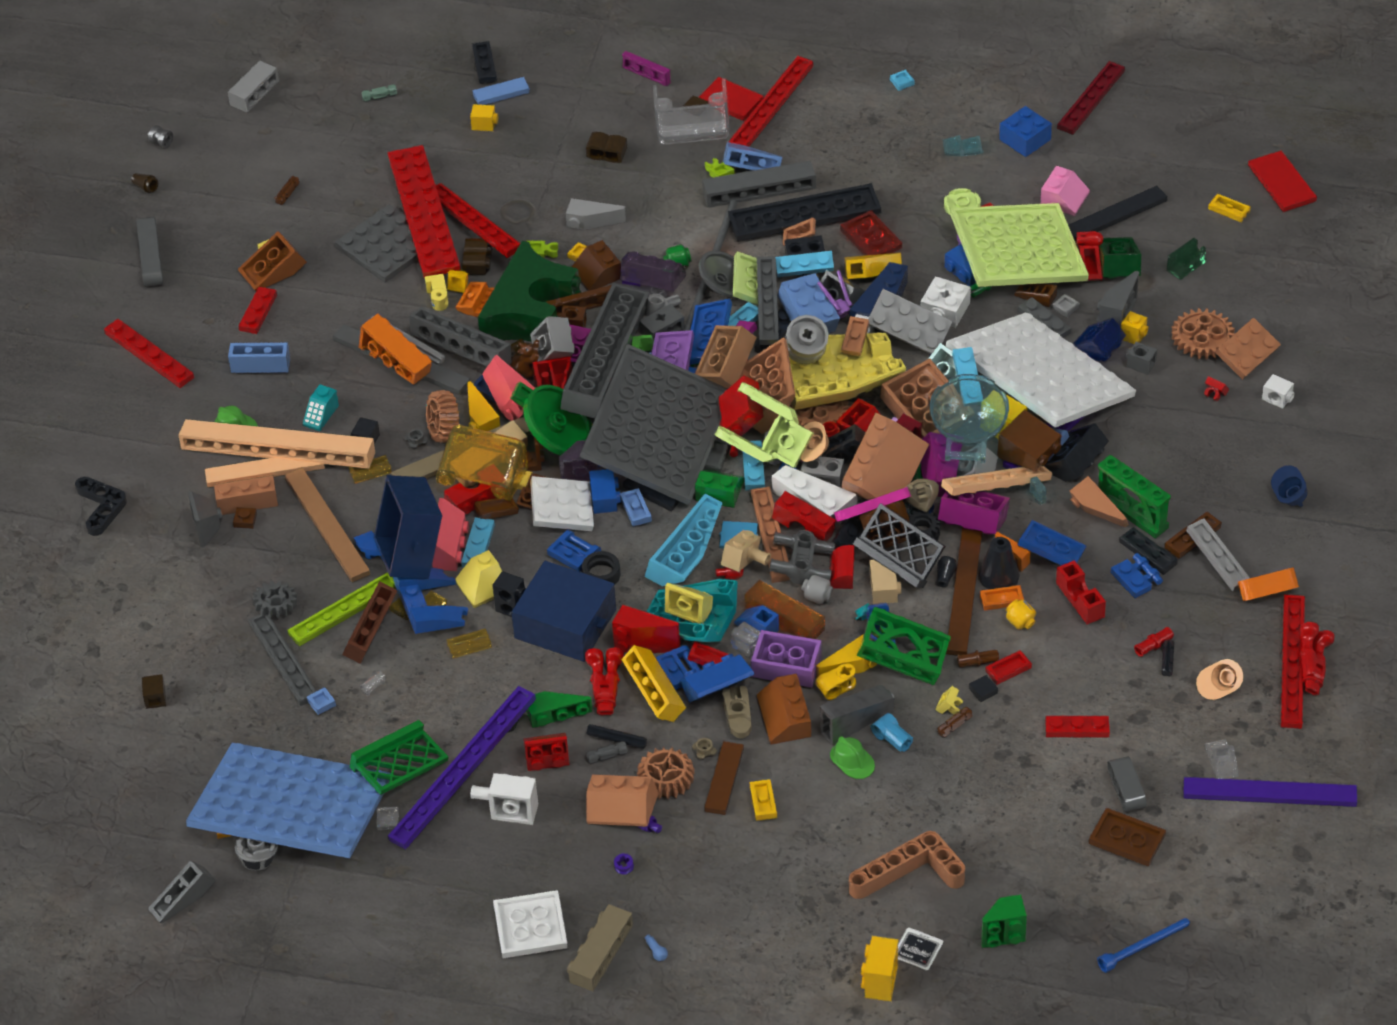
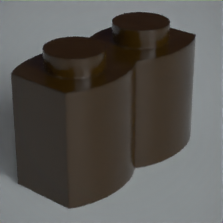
M592 132L586 146V157L593 160L622 163L627 150V138L620 135H608L603 132Z
M466 238L462 264L463 271H466L468 275H486L487 269L491 267L489 255H492V246L482 238Z

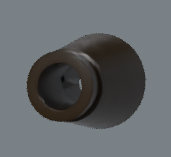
M135 173L131 178L133 184L147 193L156 191L159 185L154 175Z

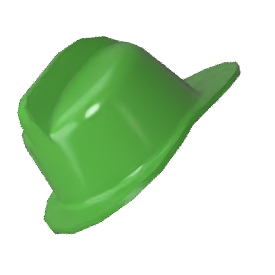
M232 405L219 407L217 418L214 421L217 423L258 427L254 419L243 414L240 408Z
M839 737L837 744L831 749V760L851 778L864 779L869 777L875 768L873 758L863 749L859 740L852 737Z

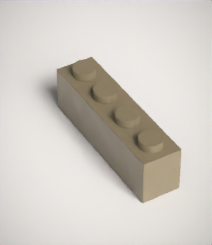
M608 904L605 911L600 912L597 924L589 930L586 942L580 945L575 960H571L568 965L567 973H569L570 983L592 992L595 990L633 927L631 912Z

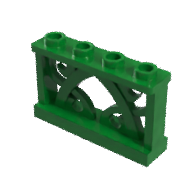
M1109 455L1098 464V487L1127 520L1155 539L1169 528L1167 516L1168 504L1171 499L1170 494L1112 455ZM1123 488H1127L1135 493L1141 502L1129 496Z
M874 607L868 618L857 656L935 685L941 674L951 636L884 609ZM875 624L880 626L881 633L876 630ZM871 633L878 638L875 642L869 640ZM907 636L917 650L909 651L906 654L898 650L897 645L892 639ZM933 647L939 648V651H938V652H935V653H929V652H928V651L932 650ZM929 658H937L936 664H930Z

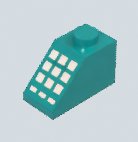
M319 384L310 396L303 426L319 432L322 430L339 406L336 389Z

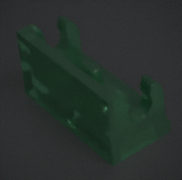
M1192 238L1168 255L1167 271L1179 280L1183 279L1207 262L1205 246H1202L1199 250L1198 240Z

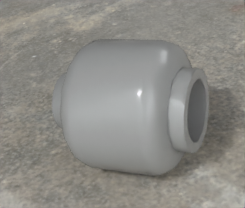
M812 575L809 580H804L801 590L804 591V598L806 600L823 604L824 601L828 602L833 587L830 586L831 583L828 579Z

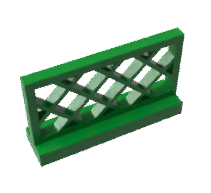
M417 720L351 753L350 768L354 773L359 771L374 789L382 795L447 762L449 756L423 730L424 724ZM420 739H423L427 743V746L416 745L414 743ZM402 748L411 750L410 755L398 753V751ZM413 750L426 752L425 757L412 755ZM428 753L437 754L439 758L431 759L427 758ZM391 757L394 758L393 763L382 762L381 759ZM396 759L408 760V766L395 764ZM411 761L424 763L420 768L410 766ZM369 765L377 766L376 772L368 771L365 767ZM379 767L392 769L391 774L380 773ZM394 770L407 772L404 776L393 775ZM377 778L390 780V782L381 786L377 782Z

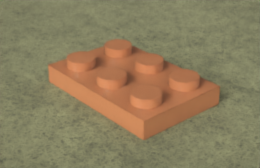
M1253 317L1220 346L1215 353L1243 380L1277 350L1281 344Z

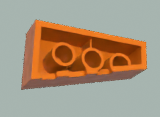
M376 314L361 326L359 348L363 351L365 349L369 350L370 356L375 359L377 357L381 358L385 366L388 368L394 367L398 375L413 385L430 373L432 361L429 356L418 350L416 345L408 341L401 331L396 330L390 325L386 318Z

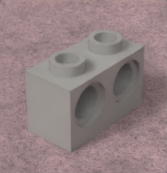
M819 456L810 462L803 461L801 472L841 487L844 474V459Z

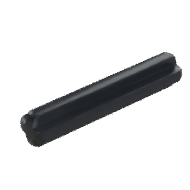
M589 724L586 734L589 736L614 742L624 741L626 745L645 749L647 745V738L593 724Z

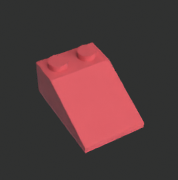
M495 355L482 375L500 412L508 420L514 421L524 415L523 407L510 399L516 384L522 382L532 390L535 387L498 355Z

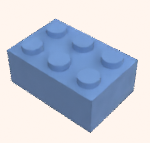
M816 273L781 283L777 296L790 321L798 316L811 315L824 322L828 333L836 330L840 317L833 304L817 283L820 281Z

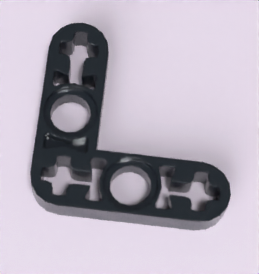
M81 477L75 482L76 491L80 496L100 503L87 519L86 528L88 534L92 536L101 535L126 506V494L118 488L90 477ZM98 491H106L103 495L96 494ZM105 510L111 511L108 515L101 514Z

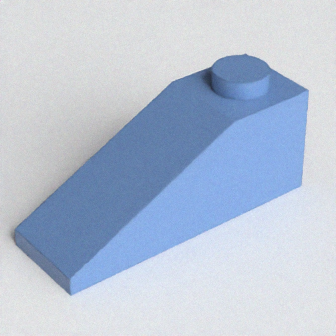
M727 142L723 161L725 165L759 170L780 166L782 156L745 145Z

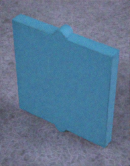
M723 521L722 531L719 533V537H721L719 547L724 549L725 543L742 530H749L758 535V523Z

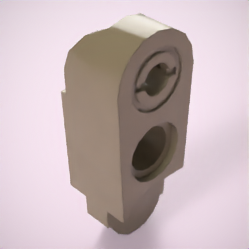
M744 685L730 688L725 687L723 689V706L730 732L736 738H746L752 731L748 690Z

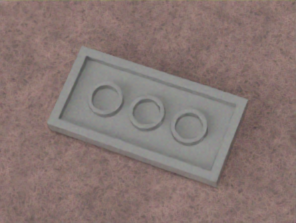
M882 289L868 318L869 326L929 354L933 353L940 343H943L953 322L885 289Z

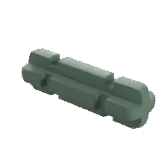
M392 84L388 85L387 88L383 86L371 89V91L365 90L362 91L363 101H370L371 98L373 100L388 97L387 95L389 94L393 96L397 94V88Z

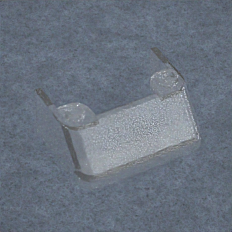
M726 78L722 79L723 92L712 94L709 97V104L674 108L670 99L659 98L657 85H653L658 141L662 144H676L727 138L730 134Z

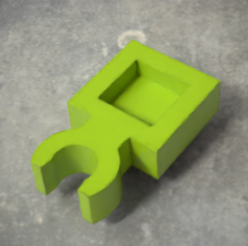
M716 158L712 159V164L705 162V169L709 171V175L713 178L735 174L732 167L725 165L724 162L719 164Z
M527 241L532 249L541 257L545 258V255L552 258L558 257V243L552 242L546 245L545 241Z

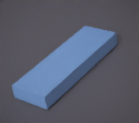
M524 77L473 90V96L477 105H486L530 93Z

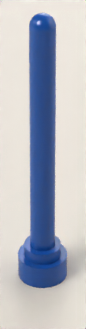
M1184 918L1115 954L1105 953L1097 957L1100 969L1104 973L1113 970L1117 962L1188 927L1190 921Z

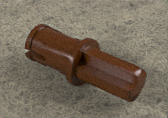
M975 650L973 653L957 655L959 668L972 665L979 667L982 663L999 660L998 650L984 652Z

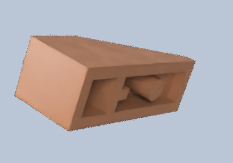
M1089 476L1070 490L1072 496L1070 500L1077 509L1081 507L1086 513L1123 527L1129 525L1126 517Z

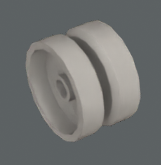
M803 315L791 321L785 335L790 359L800 364H811L821 359L825 353L829 337L827 326L822 320L815 316Z

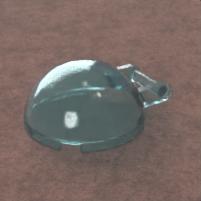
M961 374L951 377L946 384L935 389L929 404L934 426L947 439L945 461L959 459L985 463L987 442L992 440L1004 427L1009 412V400L1005 391H1001L995 386V381L976 374ZM952 443L962 446L981 445V453L951 451Z

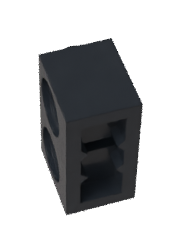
M822 235L785 239V256L825 252Z
M854 424L829 437V445L824 455L830 458L844 459V464L852 461L866 432Z
M502 571L492 585L495 611L512 617L511 612L526 588L523 578Z

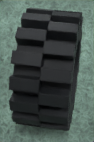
M914 510L912 515L908 514L910 523L916 527H929V529L922 531L938 541L941 525L938 515L935 516L933 511L929 514V510L927 512L919 510V513ZM918 533L910 534L912 545L921 543Z

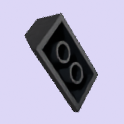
M1096 423L1071 430L1068 433L1069 438L1061 446L1059 452L1054 454L1044 465L1045 468L1052 472V476L1065 482L1073 479L1076 481L1084 475V470L1095 462V457L1105 450L1104 447L1109 440Z

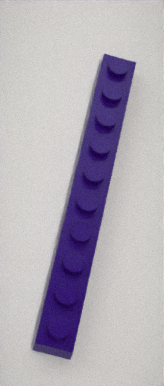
M520 686L513 691L388 835L389 841L405 850L532 705L536 700L534 693Z

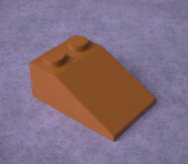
M277 231L238 268V271L252 288L257 291L258 287L266 288L294 275L307 261L290 241Z

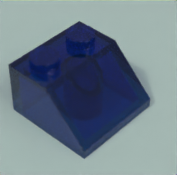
M1110 318L1089 325L1074 341L1073 345L1082 352H1085L1096 362L1100 360L1106 361L1112 356L1111 352L1121 346V341L1125 338L1126 334L1115 319Z

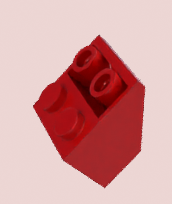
M858 398L836 421V424L839 426L840 432L854 424L866 432L875 413H880L875 406Z
M566 733L523 738L528 771L570 765Z

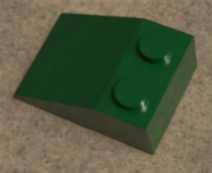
M1103 238V243L1099 246L1102 276L1107 279H1116L1118 276L1126 278L1135 271H1138L1139 276H1141L1142 254L1133 238Z

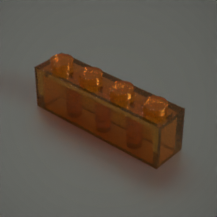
M758 580L744 595L746 609L763 605L779 614V628L784 632L794 636L817 639L825 630V616L761 580Z

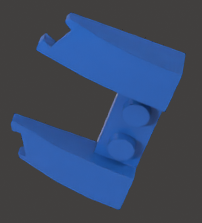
M431 568L429 579L393 577V582L415 634L465 626V620L461 618L462 615H468L467 607L427 606L421 592L424 589L456 585V580L444 574L442 569Z

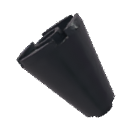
M1004 537L994 538L981 565L979 580L988 590L1016 586L1020 572L1011 543Z

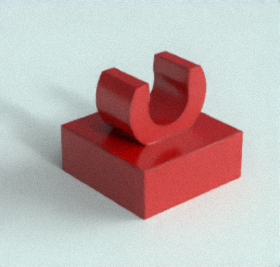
M1209 376L1205 381L1208 387L1204 392L1206 397H1209L1211 392H1215L1213 399L1217 402L1220 399V394L1227 395L1229 388L1226 384Z

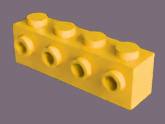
M634 645L621 660L656 717L661 720L674 722L685 710L686 706L652 651Z

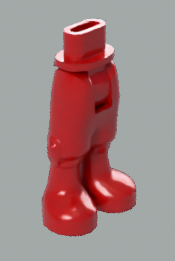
M1305 622L1300 625L1299 629L1302 643V682L1305 685V691L1316 696L1320 694V688L1323 687L1326 674L1324 648L1333 644L1335 634L1329 630L1319 631L1317 623Z
M613 647L606 651V675H603V652L597 648H592L585 652V660L592 667L593 671L590 682L595 700L594 707L597 708L598 715H612L616 707L618 683L620 681L617 670L618 666L623 662L621 659L624 657V652L620 648Z

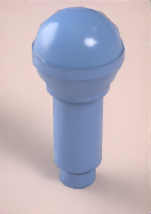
M646 935L645 940L653 952L654 959L657 961L665 960L668 956L667 949L660 946L652 936Z

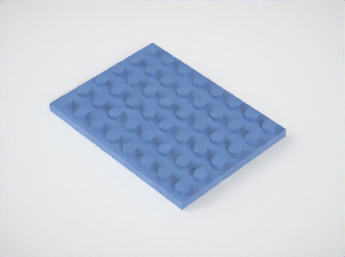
M232 742L188 816L186 823L187 827L350 858L384 794L380 795L359 771L354 773L348 764ZM365 768L368 771L376 772L374 769ZM379 770L380 773L391 774L390 772ZM377 778V782L381 786L390 782V780Z

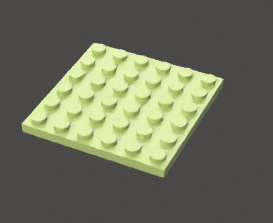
M1059 203L951 208V218L978 287L1088 281L1089 274Z

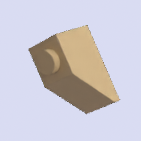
M870 560L873 604L897 603L898 594H901V582H897L896 573L877 561Z

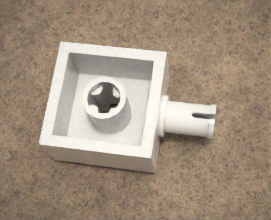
M935 276L923 296L920 306L953 321L950 327L956 328L970 304L971 287Z
M494 773L490 788L472 786L471 799L489 800L491 819L533 825L538 808L536 779L526 776L520 777Z

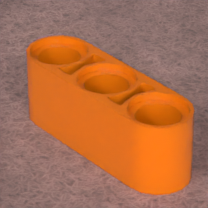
M1294 567L1238 581L1243 601L1299 587Z

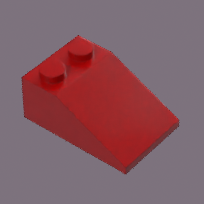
M626 605L621 606L612 621L614 647L622 649L623 652L628 653L634 645L649 649L652 653H667L680 647L678 622Z

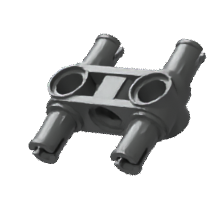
M800 530L797 533H793V535L775 531L773 544L790 547L792 549L791 561H779L771 558L769 572L786 574L796 584H803L804 580H809L812 575H817L830 581L831 570L814 567L812 560L815 552L831 555L834 551V542L817 540L813 533L808 530Z

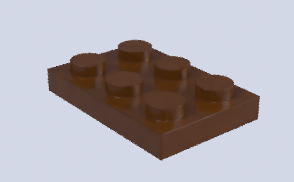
M1106 808L1089 838V844L1149 867L1166 836V830Z

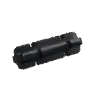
M1165 640L1163 642L1161 674L1169 677L1173 674L1175 643L1172 640Z

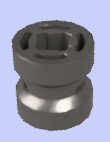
M154 125L149 131L148 140L151 143H158L161 147L167 148L171 145L174 135L172 131L163 130L162 127Z

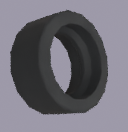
M606 551L591 553L583 560L582 573L612 582L615 585L621 576L619 559L614 554ZM598 565H606L613 568L609 574L602 576L589 572Z

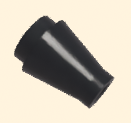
M942 556L937 561L936 584L938 586L948 587L949 581L957 568L954 558Z

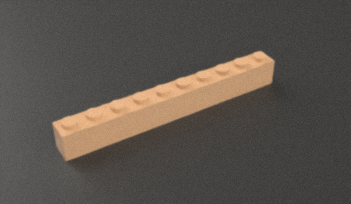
M185 419L179 433L182 450L261 458H280L368 469L375 455L373 438L187 419Z

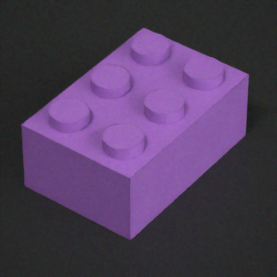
M761 630L751 660V669L755 674L752 677L773 681L776 677L797 673L800 686L812 688L816 677V665L820 663L822 657V640Z

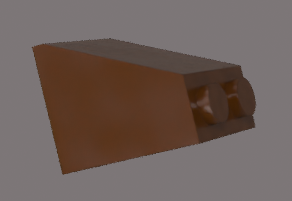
M1024 409L999 433L997 456L1002 460L1036 471L1040 466H1044L1052 454L1059 452L1062 446V435Z

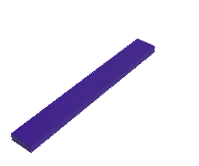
M1184 777L1183 799L1357 807V785Z

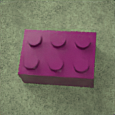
M946 491L941 498L938 520H942L950 525H961L969 530H980L988 535L996 534L1007 519L1010 498L986 491L963 493L958 496L950 495Z

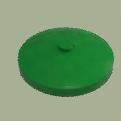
M553 385L538 386L527 395L523 405L524 418L530 432L541 445L557 455L565 457L579 455L592 427L590 418L560 409L564 389Z

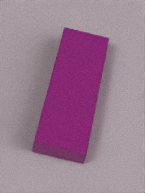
M628 51L622 54L623 68L665 86L671 83L670 69Z

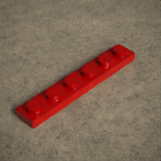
M116 319L104 328V332L108 337L177 387L182 388L194 379L192 371L120 319Z

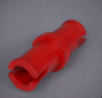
M1165 627L1156 634L1148 635L1146 640L1135 645V653L1142 657L1151 650L1159 649L1165 640L1173 639V631L1169 627Z

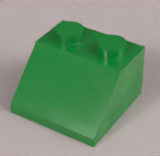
M701 470L695 484L696 501H699L704 494H707L722 502V506L735 508L744 483V476Z

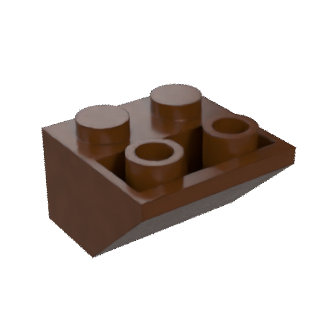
M903 500L885 505L909 521ZM876 509L859 515L864 529ZM884 510L879 516L880 524L889 522L888 513ZM903 523L894 524L896 535L905 533ZM890 525L881 527L883 538L892 536ZM877 528L871 529L867 537L871 540L879 539ZM906 535L897 537L898 544L907 541ZM893 539L884 541L885 548L894 546Z

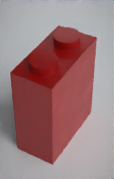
M745 375L718 397L722 426L739 436L744 435L764 417L762 405L750 399V396L738 391L742 382L760 390L759 383Z

